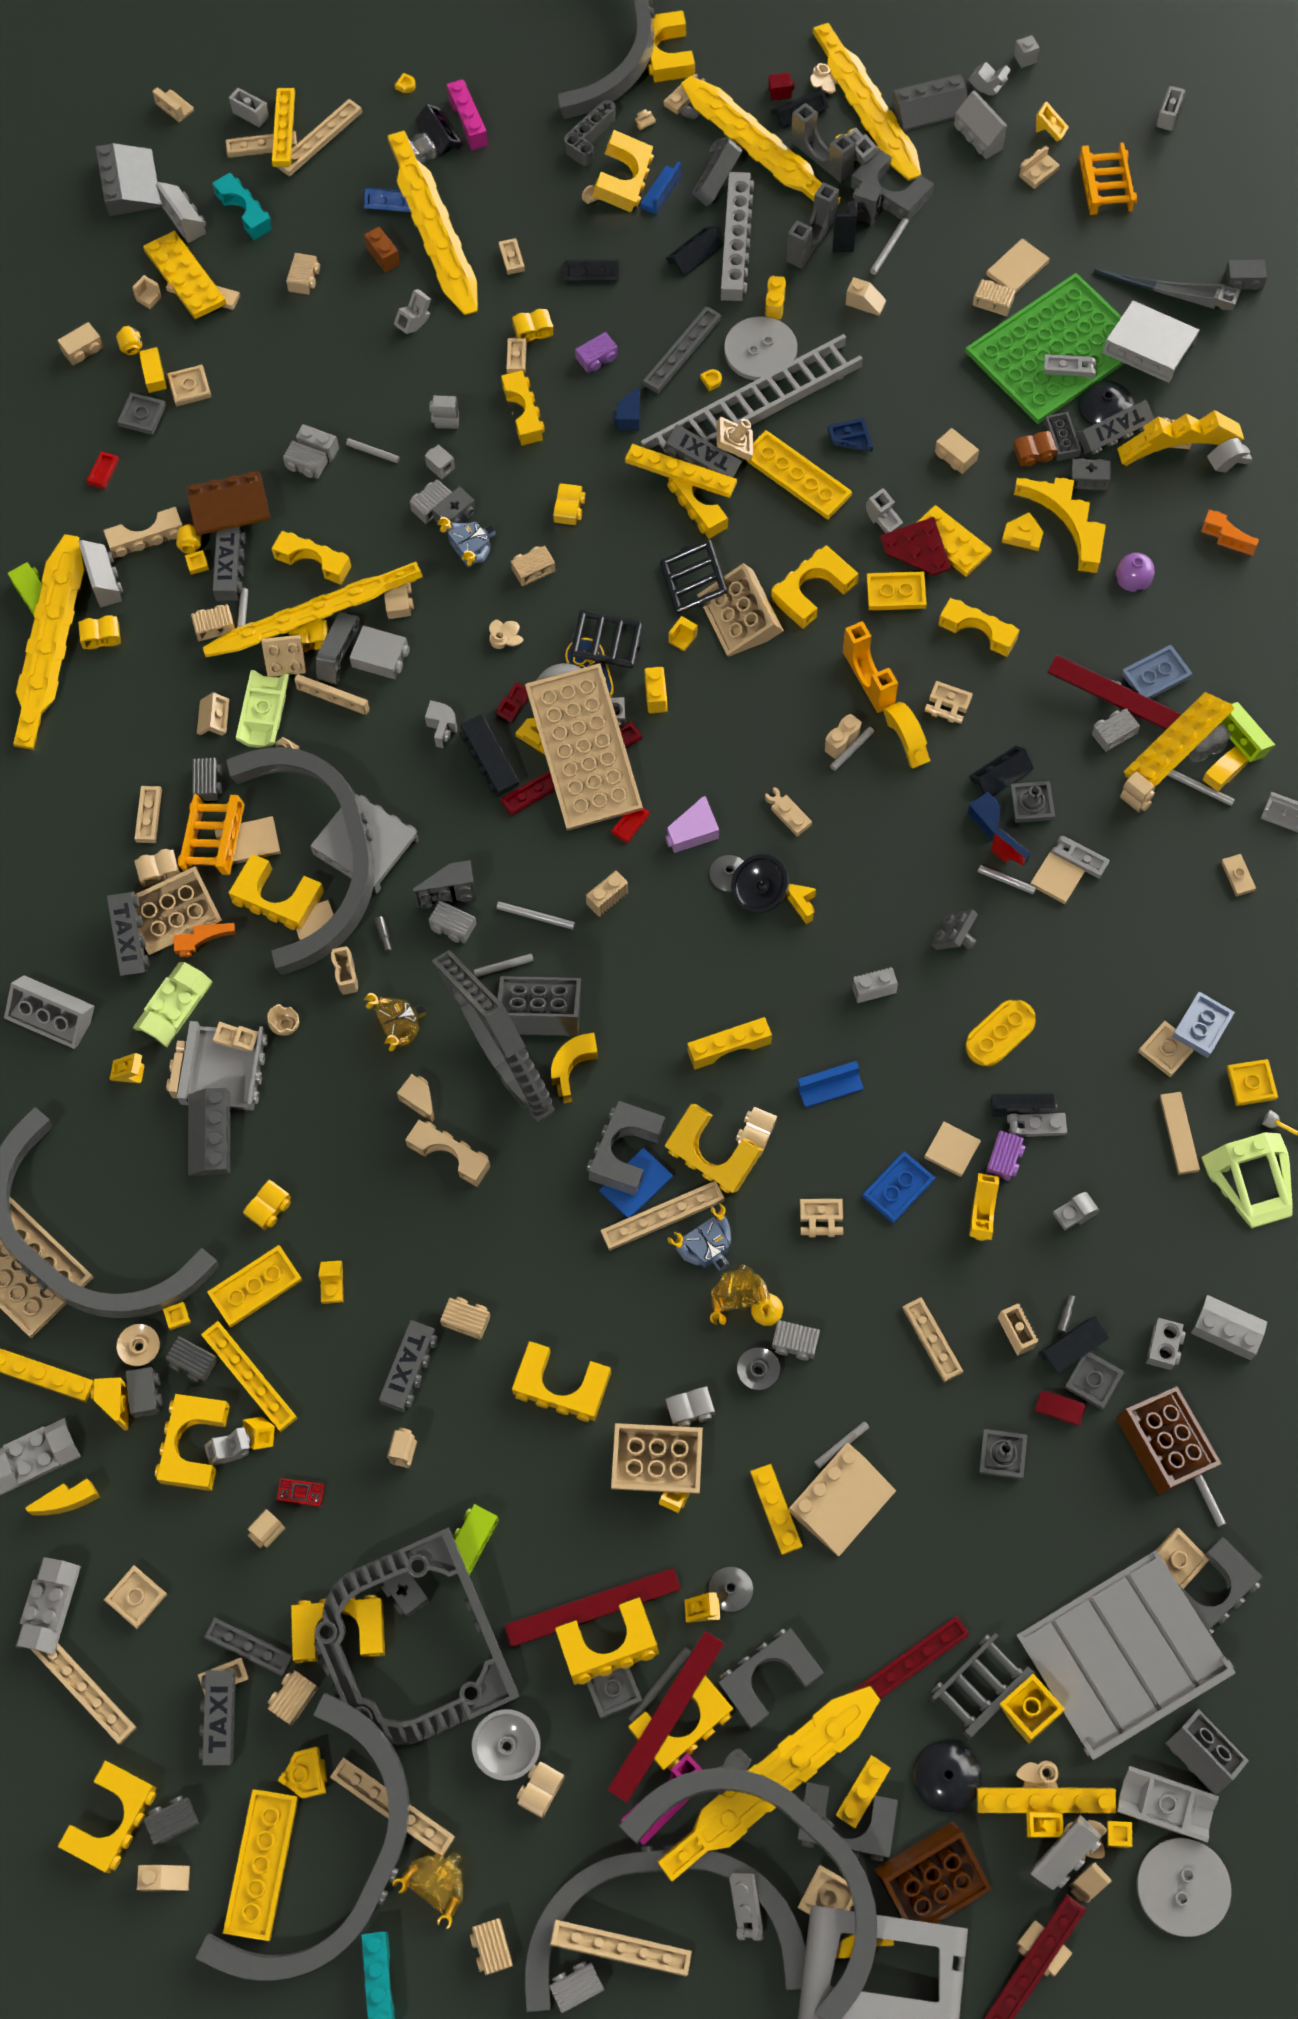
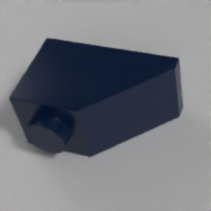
M640 388L634 389L617 403V411H613V422L617 423V430H639Z
M987 792L969 804L967 813L988 838L993 841L998 829L1000 802L995 796Z

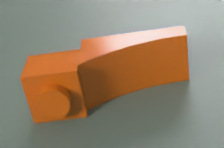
M1209 510L1201 532L1218 537L1217 544L1253 556L1259 539L1237 529L1226 519L1227 515L1219 511Z
M234 923L193 926L194 934L173 935L174 951L180 957H190L192 953H196L198 947L208 941L223 936L236 935Z

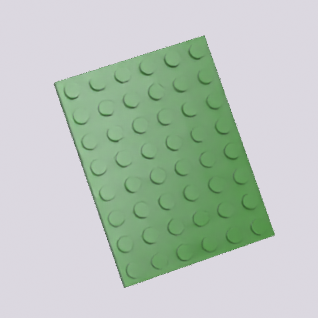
M1075 273L966 347L965 353L1039 424L1045 420L1046 416L1052 415L1078 397L1089 386L1101 381L1125 364L1102 353L1107 338L1122 316ZM1045 354L1094 357L1096 359V366L1094 367L1096 376L1093 379H1087L1084 376L1044 374Z

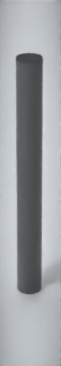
M684 1647L642 1699L643 1702L639 1703L629 1715L628 1719L632 1723L643 1714L691 1654L688 1648Z

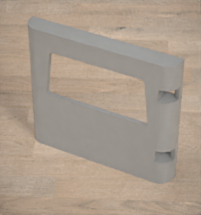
M811 1905L798 2019H820L814 2012L834 1989L830 1982L840 1935L842 1933L855 1934L854 1911ZM876 1915L877 1938L938 1947L939 2000L937 2002L861 1991L854 2004L842 2019H959L968 1929ZM953 1956H959L957 1971L952 1970Z

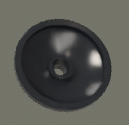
M1098 381L1092 384L1080 394L1078 400L1079 413L1090 425H1094L1134 405L1130 392L1122 385L1112 381Z
M765 854L751 856L744 860L734 872L731 882L733 898L741 908L748 912L757 914L769 912L784 900L789 888V875L785 866L777 858ZM764 885H767L766 890H762Z
M939 1741L927 1746L917 1757L913 1767V1784L920 1799L932 1809L940 1812H956L966 1808L976 1798L977 1788L981 1786V1769L975 1756L966 1747L952 1741ZM945 1771L952 1772V1779L945 1778Z

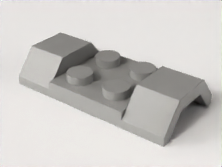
M65 1418L46 1427L43 1426L0 1448V1496L81 1457L68 1430Z
M44 1557L42 1559L37 1578L32 1582L20 1624L22 1626L15 1647L55 1654L81 1566Z
M1129 1766L1120 1790L1117 1812L1208 1843L1209 1827L1219 1796Z

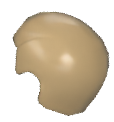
M279 1004L272 1007L267 1014L268 1025L272 1032L277 1035L289 1036L298 1029L300 1024L299 1016L292 1007L284 1008Z

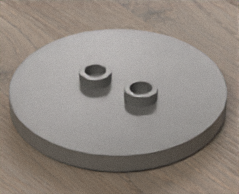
M752 317L739 322L729 331L725 339V358L734 372L746 379L755 381L795 360L797 357V340L792 330L783 322L770 317Z
M1185 1838L1167 1840L1151 1849L1139 1867L1136 1882L1139 1902L1147 1917L1163 1931L1181 1937L1198 1936L1215 1928L1226 1915L1231 1900L1230 1877L1222 1860L1206 1845Z

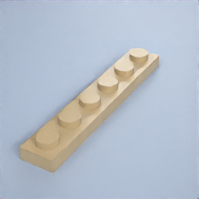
M348 99L292 148L291 166L277 168L290 177L362 113V108Z
M713 1181L601 1230V1234L610 1251L722 1203L725 1199L717 1182Z
M59 1643L54 1655L31 1649L118 1744L121 1745L137 1728Z
M343 1757L330 1777L389 1819L386 1787ZM409 1804L407 1832L443 1857L456 1837Z
M559 1920L554 1921L550 1940L551 1946L680 1976H688L692 1953L689 1950Z

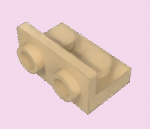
M1047 146L1037 150L1031 158L1024 160L1020 166L1019 177L1033 189L1037 188L1060 169V164L1048 155L1049 148Z

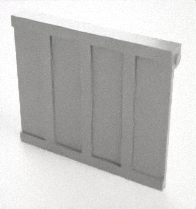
M1156 1550L1017 1634L1018 1639L1051 1693L1065 1709L1063 1711L1083 1743L1087 1756L1090 1755L1092 1760H1095L1235 1674L1233 1664L1223 1656Z

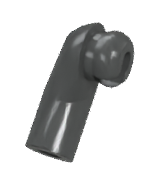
M692 106L681 108V115L686 118L697 119L701 116Z

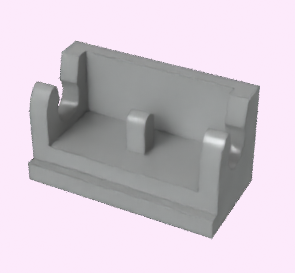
M1271 792L1260 819L1298 833V801Z

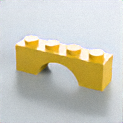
M523 370L501 375L502 387L507 401L518 403L525 409L524 413L516 419V430L521 446L542 441V433L545 432L543 422L538 420L540 413L538 407H534L535 398L533 392H529L530 382L528 377H524Z
M669 478V490L677 495L680 505L686 507L689 517L697 522L702 534L705 533L708 538H711L728 529V517L718 504L705 505L700 503L693 495L698 487Z
M281 531L272 547L274 559L289 565L306 558L318 561L322 565L324 578L342 585L351 569L350 558L345 553L335 552L327 546H320L309 539H302L291 532Z
M952 598L949 599L943 609L938 624L954 633L968 627L980 629L988 636L990 649L1006 657L1011 652L1019 635V629L1014 625L1006 624L994 616H989L977 608H972L965 605L962 601Z
M765 1017L689 1042L687 1043L688 1054L694 1070L713 1064L717 1059L729 1052L738 1049L755 1050L769 1045L772 1042V1034Z

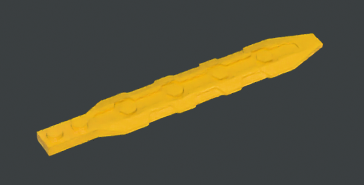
M829 23L813 27V34L828 57L827 66L830 68V74L842 88L845 98L857 112L862 125L877 144V148L892 157L891 166L907 180L910 181L918 178L921 175L917 150L899 126L894 113L885 104L877 86L873 85L859 58L844 48Z
M692 76L681 83L695 110L707 120H711L724 131L727 137L744 148L748 155L756 162H760L771 171L773 176L783 185L803 192L814 202V195L822 183L815 178L811 165L801 156L793 153L782 143V140L775 134L767 131L757 122L756 118L741 109L720 88Z
M405 131L388 135V142L399 165L397 184L402 196L405 197L412 213L411 217L415 226L418 227L426 253L431 258L437 272L436 276L442 291L464 315L476 313L478 311L477 280L471 266L466 261L458 235L455 234L447 209L442 204L433 176L416 159Z
M64 534L45 564L39 602L36 604L34 611L33 628L25 650L27 654L22 674L19 676L16 689L22 709L13 743L14 747L34 750L41 716L56 697L61 662L65 657L66 640L69 627L73 622L76 596L84 573L82 553L78 542L80 540L77 536Z
M413 562L388 573L351 583L342 589L326 595H320L293 608L276 612L274 615L262 620L250 622L232 629L204 646L205 656L211 657L241 651L259 644L262 639L285 634L304 624L331 616L335 612L360 605L390 589H396L403 584L415 582L422 577L421 571L417 563Z
M871 1686L830 1700L812 1715L810 1721L793 1735L787 1736L778 1744V1748L759 1764H754L747 1771L769 1778L792 1792L802 1782H807L817 1773V1769L837 1752L841 1753L860 1736L880 1702L879 1697ZM725 1791L722 1795H717L701 1809L693 1830L656 1862L669 1880L673 1881L706 1852L733 1845L747 1833V1829L776 1807L756 1796Z

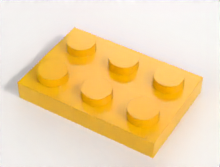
M924 572L867 573L869 610L926 609Z

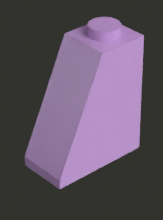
M706 796L699 799L667 828L668 835L665 836L668 847L672 846L674 853L719 839V828Z

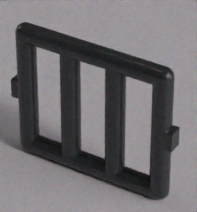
M710 539L691 547L685 546L680 548V552L660 561L676 614L684 613L697 606L700 608L707 605L706 602L725 595L728 591L713 543ZM703 549H707L709 557L671 573L670 564ZM710 564L712 565L714 573L676 589L674 580ZM715 580L717 581L719 589L681 605L679 596Z
M581 610L576 628H573L572 637L574 638L570 655L575 658L633 668L637 651L641 647L640 637L643 623L638 620ZM586 618L597 620L590 652L579 650ZM604 622L616 624L609 656L598 654ZM623 626L634 628L628 660L617 658Z

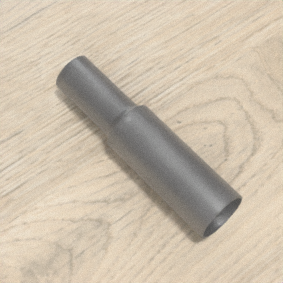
M380 916L375 918V923L385 952H390L392 947L389 941V934L384 918Z
M1068 1295L1065 1307L1062 1310L1057 1327L1059 1333L1066 1334L1075 1297L1072 1295Z

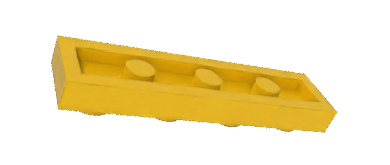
M769 1464L750 1471L781 1555L801 1549V1541L772 1465Z

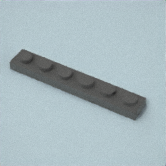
M706 306L643 380V385L658 394L721 320V314Z

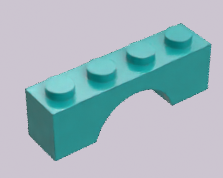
M228 173L212 183L215 195L224 206L238 205L246 209L242 216L244 229L253 240L272 230L270 215L262 210L257 200L254 201L249 190L242 187L237 177L234 178L231 173Z
M388 1932L362 1934L368 2019H395L390 1988Z

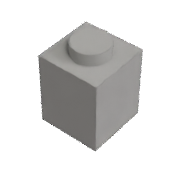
M1032 35L1016 41L1014 57L1021 68L1035 64L1038 61L1040 47Z
M439 444L435 448L430 449L425 455L426 466L441 479L455 469L454 458Z

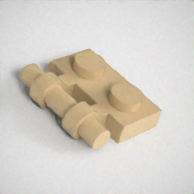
M936 681L929 701L935 702V706L927 704L925 712L931 713V716L946 718L951 723L957 722L962 724L964 716L957 713L958 711L966 713L973 693ZM944 705L952 708L951 712L941 709V706Z
M800 1199V1222H809V1227H801V1235H809V1237H816V1235H828V1237L843 1235V1227H835V1222L843 1221L842 1199ZM816 1222H828V1227H816Z

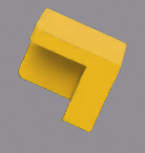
M681 616L669 631V643L682 651H686L697 636V625Z
M263 1417L243 1420L242 1428H245V1432L250 1439L249 1446L253 1450L273 1447L274 1425Z
M1107 1821V1842H1105V1847H1132V1822Z

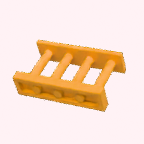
M1124 142L1120 143L1119 151L1116 153L1093 154L1090 153L1089 145L1081 146L1079 161L1090 215H1097L1098 208L1101 205L1127 203L1129 212H1132L1134 204L1137 203V193L1133 191L1128 166V150H1125ZM1119 160L1120 167L1098 169L1092 166L1093 162ZM1121 174L1123 180L1098 183V181H1095L1096 176ZM1121 188L1125 190V195L1098 196L1099 190Z
M197 794L193 795V800L189 806L190 814L182 851L178 857V866L183 871L190 869L191 865H215L222 875H230L245 805L238 795H230L227 804H205ZM203 812H227L223 822L201 821ZM199 829L223 830L219 840L197 839ZM195 847L219 848L216 857H193Z

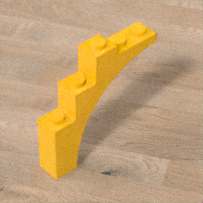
M1214 410L1200 420L1187 413L1172 423L1157 417L1143 426L1144 431L1117 449L1122 464L1127 466L1146 455L1169 447L1193 443L1220 445L1234 438H1239L1242 441L1244 437L1239 423Z
M1017 478L1014 495L1029 498L1053 511L1065 523L1074 538L1079 557L1078 570L1097 573L1106 525L1098 522H1087L1090 502L1071 500L1074 480L1055 478V482L1052 484L1046 481L1040 482L1027 478Z

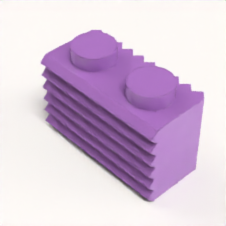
M607 332L575 349V358L587 373L598 370L603 364L614 361L618 356V347Z
M999 1131L986 1174L999 1176V1178L1010 1181L1011 1176L1016 1177L1019 1168L1016 1160L1017 1157L1022 1158L1025 1146L1022 1145L1023 1138Z

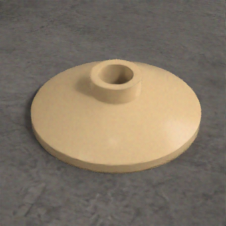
M144 1324L129 1326L120 1334L117 1340V1353L121 1360L130 1366H143L150 1363L158 1354L160 1340L155 1330ZM143 1344V1349L136 1350L137 1345Z

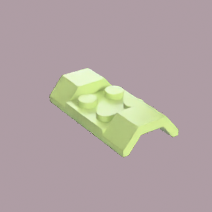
M255 670L250 671L236 734L237 741L248 747L269 748L275 744L285 703L289 674L276 678L263 676Z
M179 962L148 1002L143 1014L133 1028L147 1033L158 1040L163 1046L168 1047L213 982L198 969L185 962Z

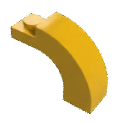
M903 702L883 708L888 727L893 728L902 741L910 767L915 768L930 762L926 749V738L910 708Z
M594 1033L572 1038L558 1050L551 1067L552 1085H557L558 1096H563L564 1103L572 1102L569 1074L574 1066L583 1061L598 1059Z
M978 1173L969 1236L977 1240H992L999 1176Z

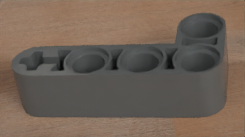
M605 100L601 102L568 132L564 138L566 154L583 166H589L594 162V150L591 143L615 122V104L612 101Z
M729 137L717 139L711 145L709 152L713 157L692 191V195L705 206L711 204L742 152V149Z
M339 612L317 654V680L335 685L338 683L341 674V661L358 630L359 616Z

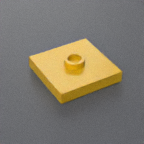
M1268 1059L1233 1064L1226 1067L1236 1106L1278 1099Z

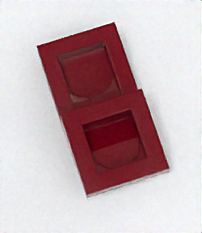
M515 682L508 696L504 697L495 714L512 723L529 700L526 687Z
M1041 1390L1035 1412L1057 1418L1060 1422L1080 1426L1086 1405Z

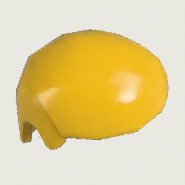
M767 1293V1299L775 1308L776 1313L773 1315L771 1308H768L765 1311L767 1316L765 1317L760 1311L763 1303L761 1295L754 1299L757 1303L753 1302L751 1305V1315L757 1323L763 1326H772L782 1317V1302L777 1296Z

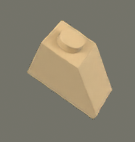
M853 277L847 289L846 305L880 316L886 299L870 282Z
M411 1074L397 1092L398 1098L401 1102L433 1122L434 1112L428 1082L421 1076L416 1077Z
M1094 1862L1089 1864L1069 1886L1072 1888L1071 1894L1079 1902L1083 1900L1085 1903H1088L1112 1880Z
M138 1865L137 1890L189 1891L190 1866Z

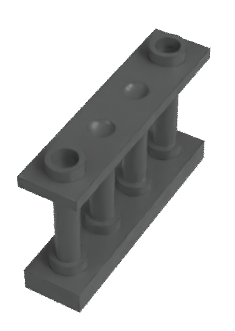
M996 1633L992 1637L987 1634L978 1643L981 1648L944 1685L940 1682L931 1691L934 1694L930 1699L933 1703L940 1697L965 1723L964 1726L967 1729L963 1734L969 1740L1001 1708L999 1704L1034 1674L1029 1667L1024 1671L1021 1668L1018 1669L993 1643L998 1637ZM986 1649L1012 1675L1011 1678L1014 1681L1009 1686L1006 1684L1002 1685L977 1659ZM970 1665L997 1691L995 1694L998 1697L993 1703L990 1700L987 1701L962 1675ZM954 1681L981 1707L982 1714L977 1719L974 1716L971 1717L946 1691Z

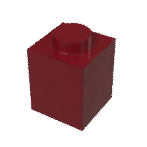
M789 72L768 75V90L771 101L792 97V90H795L794 80L790 79Z

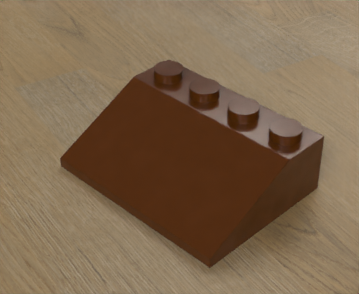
M252 471L244 475L230 476L226 479L211 480L207 483L193 484L186 487L196 536L271 520L260 471Z
M1178 1387L1133 1405L1116 1417L1159 1496L1222 1464Z
M954 1822L949 1823L874 1869L901 1919L937 1924L992 1890L964 1833Z

